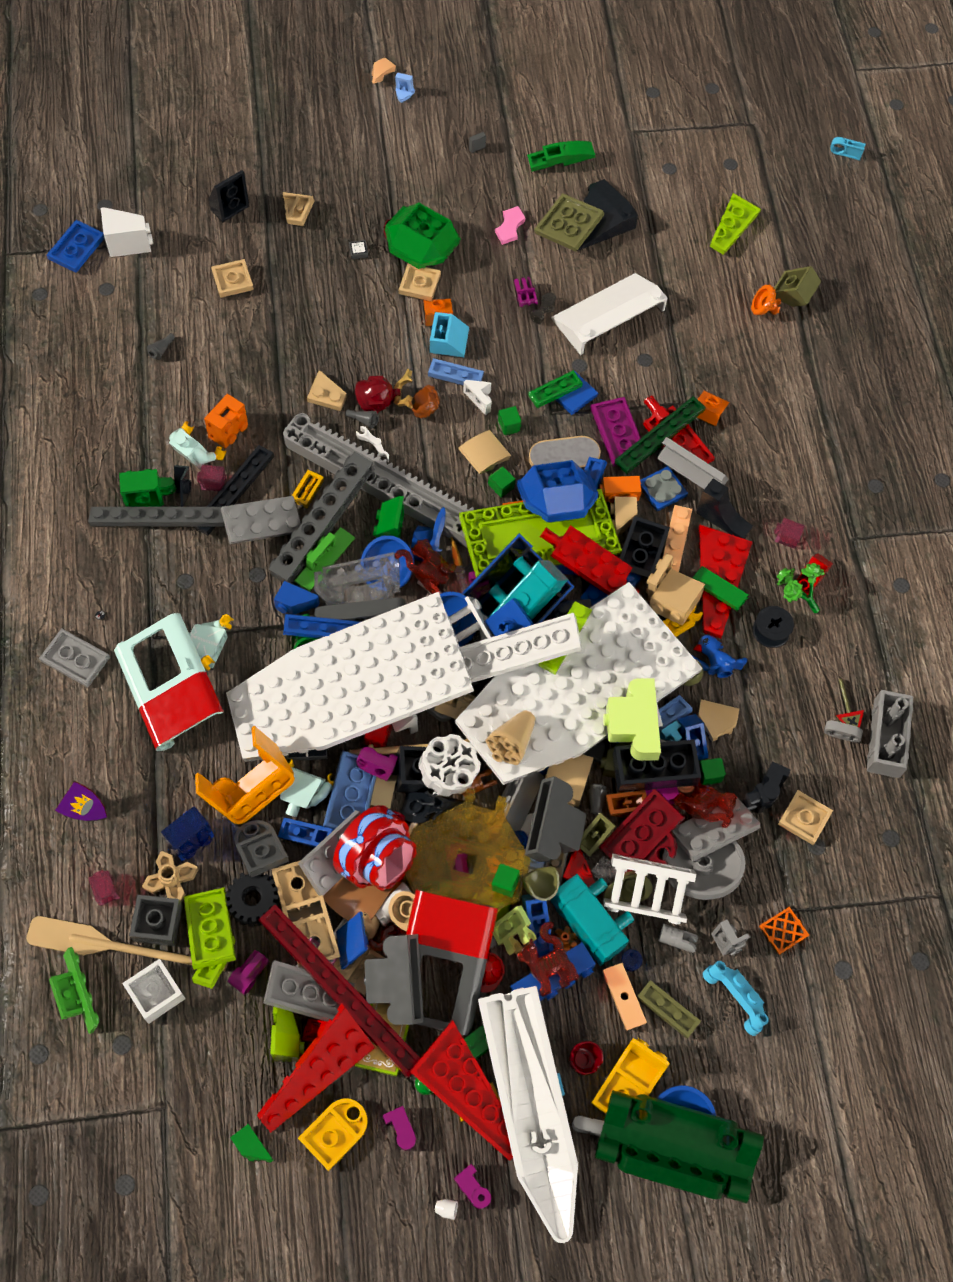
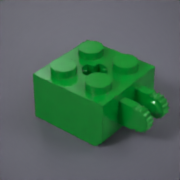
M157 469L119 473L120 493L125 507H161L164 504L163 495L174 494L176 491L174 479L171 477L160 478Z

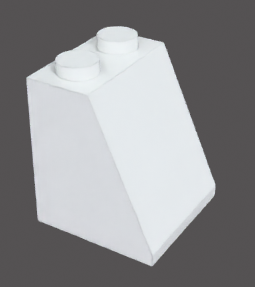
M105 207L101 208L103 233L110 257L151 252L150 245L153 244L152 234H148L151 233L149 223H145L144 216Z

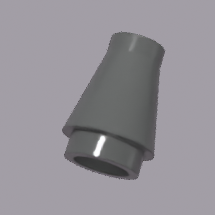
M592 784L591 789L588 790L591 814L598 815L600 812L602 813L606 795H608L607 787L604 785Z

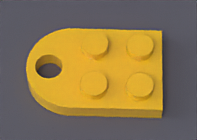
M337 1100L298 1139L330 1171L363 1137L367 1129L366 1112L355 1100ZM350 1108H357L360 1115L357 1119L351 1120L347 1117V1112Z

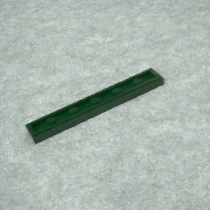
M692 396L617 457L615 464L628 474L664 445L662 442L666 437L671 439L703 413L706 407Z

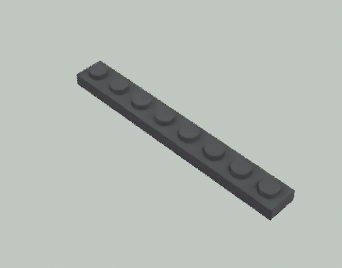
M91 507L88 520L90 526L225 527L221 513L222 507Z

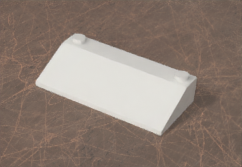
M634 273L552 316L551 319L578 353L582 355L586 342L655 305L663 312L666 307L667 296L657 285Z

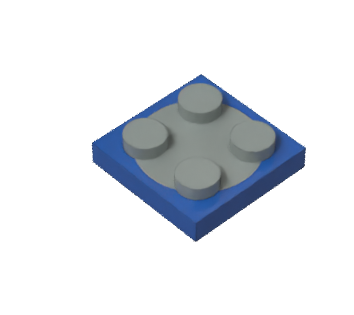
M669 466L640 480L642 492L657 512L688 495V492Z

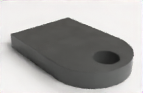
M261 820L250 821L242 825L235 833L234 842L250 878L289 862L288 856L274 828L268 822ZM250 830H256L253 834H247Z

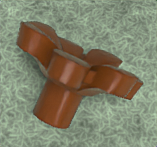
M565 927L564 931L559 928L555 930L556 936H552V942L556 943L554 947L556 952H560L563 949L565 953L570 950V947L573 948L578 945L574 941L578 937L575 933H570V927Z

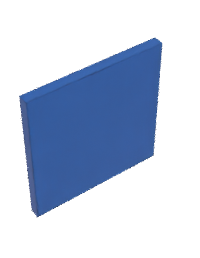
M362 912L357 913L336 931L340 965L343 970L368 950L367 945L369 943L368 937L365 934Z

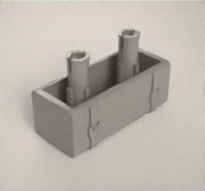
M881 690L874 699L871 714L872 724L869 752L867 755V772L900 778L907 770L913 696Z

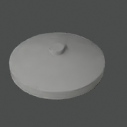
M736 841L694 862L678 843L675 858H671L667 849H664L663 860L667 861L668 865L693 869L696 872L695 882L689 881V884H686L684 893L686 896L702 900L721 898L734 891L743 879L745 856ZM669 877V883L677 890V879Z

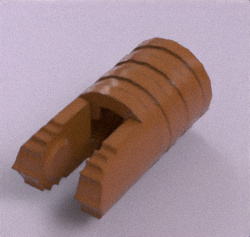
M488 768L479 772L470 788L462 793L463 796L468 797L497 785L496 780H490L484 784L481 780V777L488 776L493 771ZM462 779L461 784H466L465 780Z

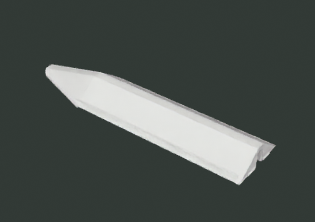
M537 986L515 989L508 994L498 993L478 999L517 1178L552 1238L556 1242L565 1243L571 1239L573 1234L578 1161Z

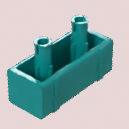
M519 557L513 565L524 577L508 595L499 585L491 588L489 594L500 603L491 615L512 598H516L529 618L533 620L555 594L561 590L568 581V578L549 560H538L531 567L523 557Z
M576 874L559 886L556 895L550 901L558 914L564 918L584 944L591 957L596 960L599 966H602L626 947L630 940L623 933L622 929L633 923L634 918L630 912L625 911L613 920L596 898V896L608 888L605 880L599 878L588 887L581 877Z

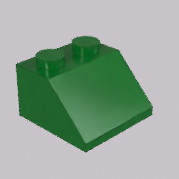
M398 496L382 502L381 510H377L376 520L379 521L378 526H374L373 536L376 538L381 536L400 538L404 519V496Z

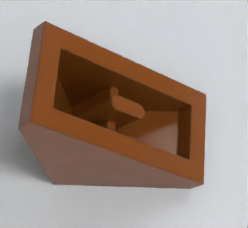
M640 790L606 795L610 815L624 819L627 818L647 797L646 791Z

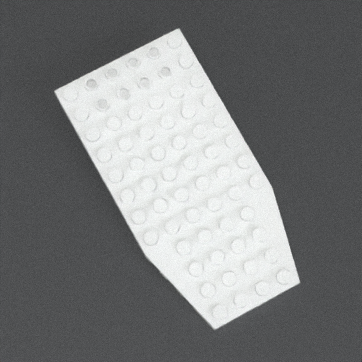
M630 582L589 608L592 612L579 633L582 650L568 654L556 675L539 667L538 663L497 675L455 720L456 725L503 785L526 777L533 772L542 771L549 766L563 763L565 760L579 757L608 737L607 726H604L603 715L606 714L608 698L626 697L628 685L633 679L654 678L656 702H658L702 671L703 668ZM523 710L531 712L536 720L522 761L519 765L495 761L492 757L493 753L486 743V738L490 733Z
M436 592L332 633L329 636L297 647L226 694L242 758L245 762L262 759L258 754V749L253 746L252 727L254 725L277 744L284 756L295 752L307 753L308 750L316 749L319 751L333 747L471 693L474 689L450 618L439 592Z

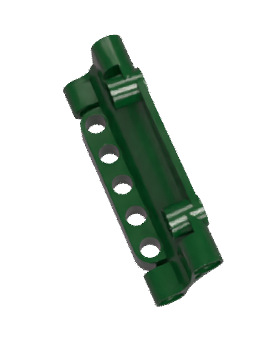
M612 1090L595 1158L612 1164L617 1162L618 1168L627 1174L715 1200L722 1198L724 1194L726 1198L747 1204L751 1192L753 1173L764 1142V1135L740 1128L733 1120H727L645 1094L635 1097Z

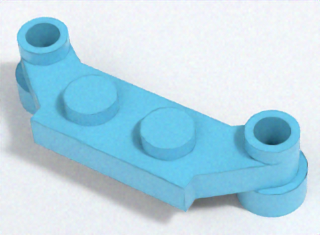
M717 961L714 965L708 966L703 971V977L706 982L715 984L719 980L722 981L749 1015V1019L744 1022L745 1030L750 1035L756 1036L763 1030V1026L769 1022L768 1016L764 1013L763 1009L764 1001L738 969H730L722 961Z

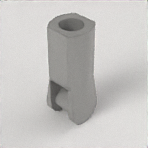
M576 1116L572 1122V1128L576 1132L600 1136L604 1121Z

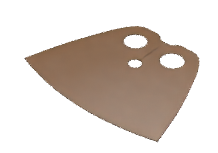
M342 877L323 895V898L336 913L347 921L359 912L368 913L372 920L392 888L385 889L384 891L377 889L375 886L359 888L345 877Z

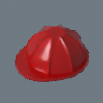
M491 952L488 954L480 991L482 993L494 991L502 981L505 973L502 959Z

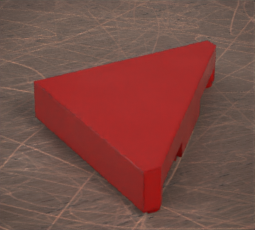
M581 849L573 852L562 879L568 881L578 874L589 887L595 881Z

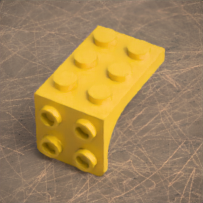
M632 1038L591 1104L606 1113L612 1090L635 1097L640 1094L649 1096L670 1064L667 1061V1057L659 1051L654 1052L649 1049V1045L642 1039L638 1038L636 1040Z

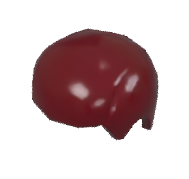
M592 1041L577 1043L569 1054L570 1066L576 1073L581 1075L595 1073L604 1061L603 1050Z

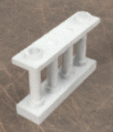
M467 596L465 600L468 605L449 617L451 624L473 612L478 621L456 635L458 644L481 628L487 637L486 639L495 637L484 622L486 619L480 610L482 608L481 604L476 598ZM473 682L472 686L474 687L478 682Z
M612 854L611 864L617 871L611 899H603L604 907H607V910L612 912L624 910L664 918L673 924L687 922V917L684 913H681L686 884H689V881L695 882V870ZM627 869L634 870L637 874L631 903L619 901L624 874L627 872ZM648 873L655 874L658 878L652 907L640 905L644 880ZM669 877L677 879L676 881L678 882L672 911L660 909L665 882Z

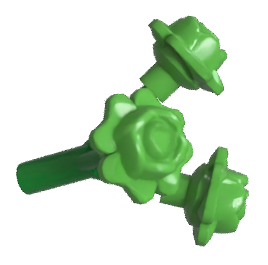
M816 563L807 564L806 568L801 569L802 574L808 577V582L810 583L809 595L802 590L803 585L793 579L794 568L790 570L784 568L776 577L779 579L778 586L787 584L783 590V597L788 602L797 601L798 598H802L808 603L814 614L818 613L820 608L813 599V588L816 578L824 575V570L820 569V565Z

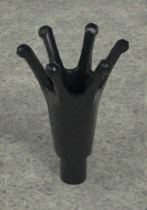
M428 791L425 792V795L431 797L434 801L420 802V805L433 806L432 811L423 815L424 818H427V816L436 813L432 820H435L437 816L444 812L465 807L466 804L463 799L441 798L436 793L431 795Z

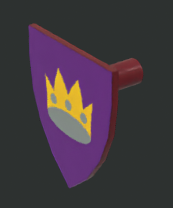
M77 781L73 782L55 811L77 820L88 821L107 818L105 806L100 798L91 789Z

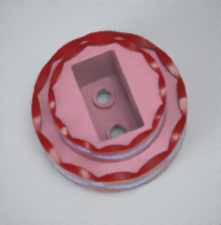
M378 805L367 809L353 820L342 834L333 856L334 869L359 888L375 886L381 891L393 888L397 882L404 878L406 872L410 870L413 865V859L417 855L416 844L409 839L408 824L386 806Z

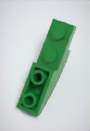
M589 141L553 143L542 146L543 150L527 155L532 172L561 163L567 166L596 157L592 142Z

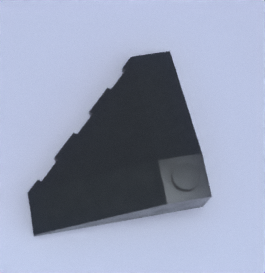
M605 179L590 184L588 188L589 193L583 202L603 210L604 216L577 251L636 228L637 212L631 203Z

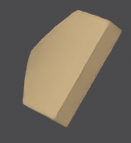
M701 699L698 717L704 722L705 731L709 734V739L712 742L724 734H732L733 728H736L739 708Z

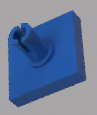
M512 598L484 621L494 636L534 625L516 598Z

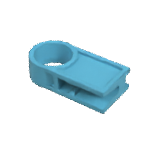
M836 137L832 140L830 150L836 155L860 160L865 143ZM835 144H841L844 147L838 148Z

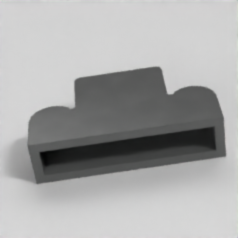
M555 776L542 779L525 850V856L538 862L557 859L561 852L578 851L584 834L586 813L568 804L573 798V789L567 782Z
M418 934L390 936L383 943V951L387 957L367 959L364 962V984L366 986L367 1003H390L387 1009V1017L392 1024L413 1025L422 1023L424 1018Z

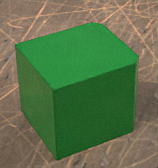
M516 406L499 410L498 422L503 435L506 436L520 432L521 418Z
M502 466L489 476L488 485L502 498L515 488L516 479Z
M721 758L702 760L699 763L702 786L722 782L726 772Z
M500 863L491 884L492 891L512 898L520 880V870Z

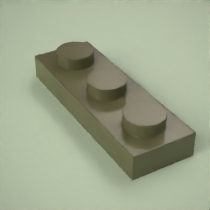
M651 980L637 996L638 1000L687 1039L701 1022V1020Z

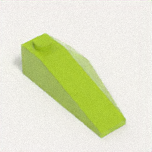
M273 1007V1019L276 1025H272L270 1054L274 1062L298 1061L305 1052V1042H301L294 1014L292 1011Z

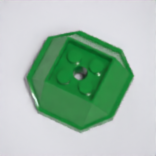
M421 203L408 207L403 206L385 227L389 252L417 269L443 263L459 245L461 240L451 220Z

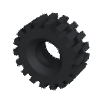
M243 872L239 874V879L235 877L232 880L233 885L229 884V892L226 893V903L231 915H233L236 921L239 920L242 925L248 924L249 927H254V924H258V926H261L262 923L259 921V918L275 904L279 908L280 898L274 880L270 879L267 874L262 875L261 873L250 878L249 874L244 875ZM257 891L261 894V900L257 905L250 906L245 902V896L248 892Z

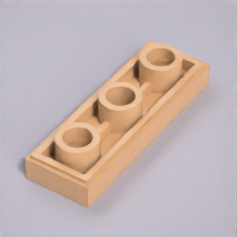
M623 963L604 969L602 971L626 1031L646 1024L647 1021ZM621 995H626L627 1000H623L621 998Z

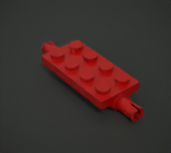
M653 395L650 398L647 397L644 400V404L651 410L652 416L645 420L643 425L648 432L673 413L676 408L674 406L669 408L660 406ZM689 425L685 426L671 438L672 441L709 464L714 461L715 457Z
M570 525L563 536H558L547 527L540 535V538L553 545L554 551L550 555L551 557L607 595L612 594L627 584L626 578L633 567Z

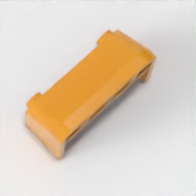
M255 725L252 727L253 746L258 749V754L263 761L237 783L229 778H220L212 784L199 772L195 774L196 794L235 824L247 822L294 783V772L277 744Z

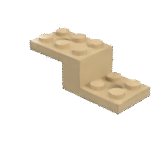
M300 861L271 869L283 913L308 939L313 936L320 939V946L317 949L328 961L339 958L340 953L323 895L320 896L316 893L298 863ZM294 878H301L303 880V886L300 889H294L291 886Z

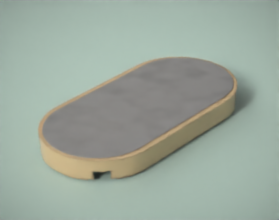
M587 436L543 440L531 447L529 463L532 467L533 465L573 460L584 470L589 457L600 458V447L595 440Z

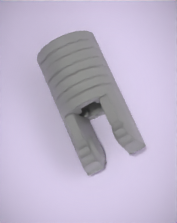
M663 924L658 942L694 953L696 951L694 943L698 941V935Z

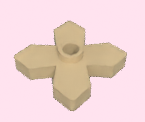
M161 851L155 861L159 868L158 874L147 876L142 887L145 891L152 894L166 889L167 898L179 899L182 902L185 892L180 883L193 880L198 872V868L189 862L176 867L173 856Z

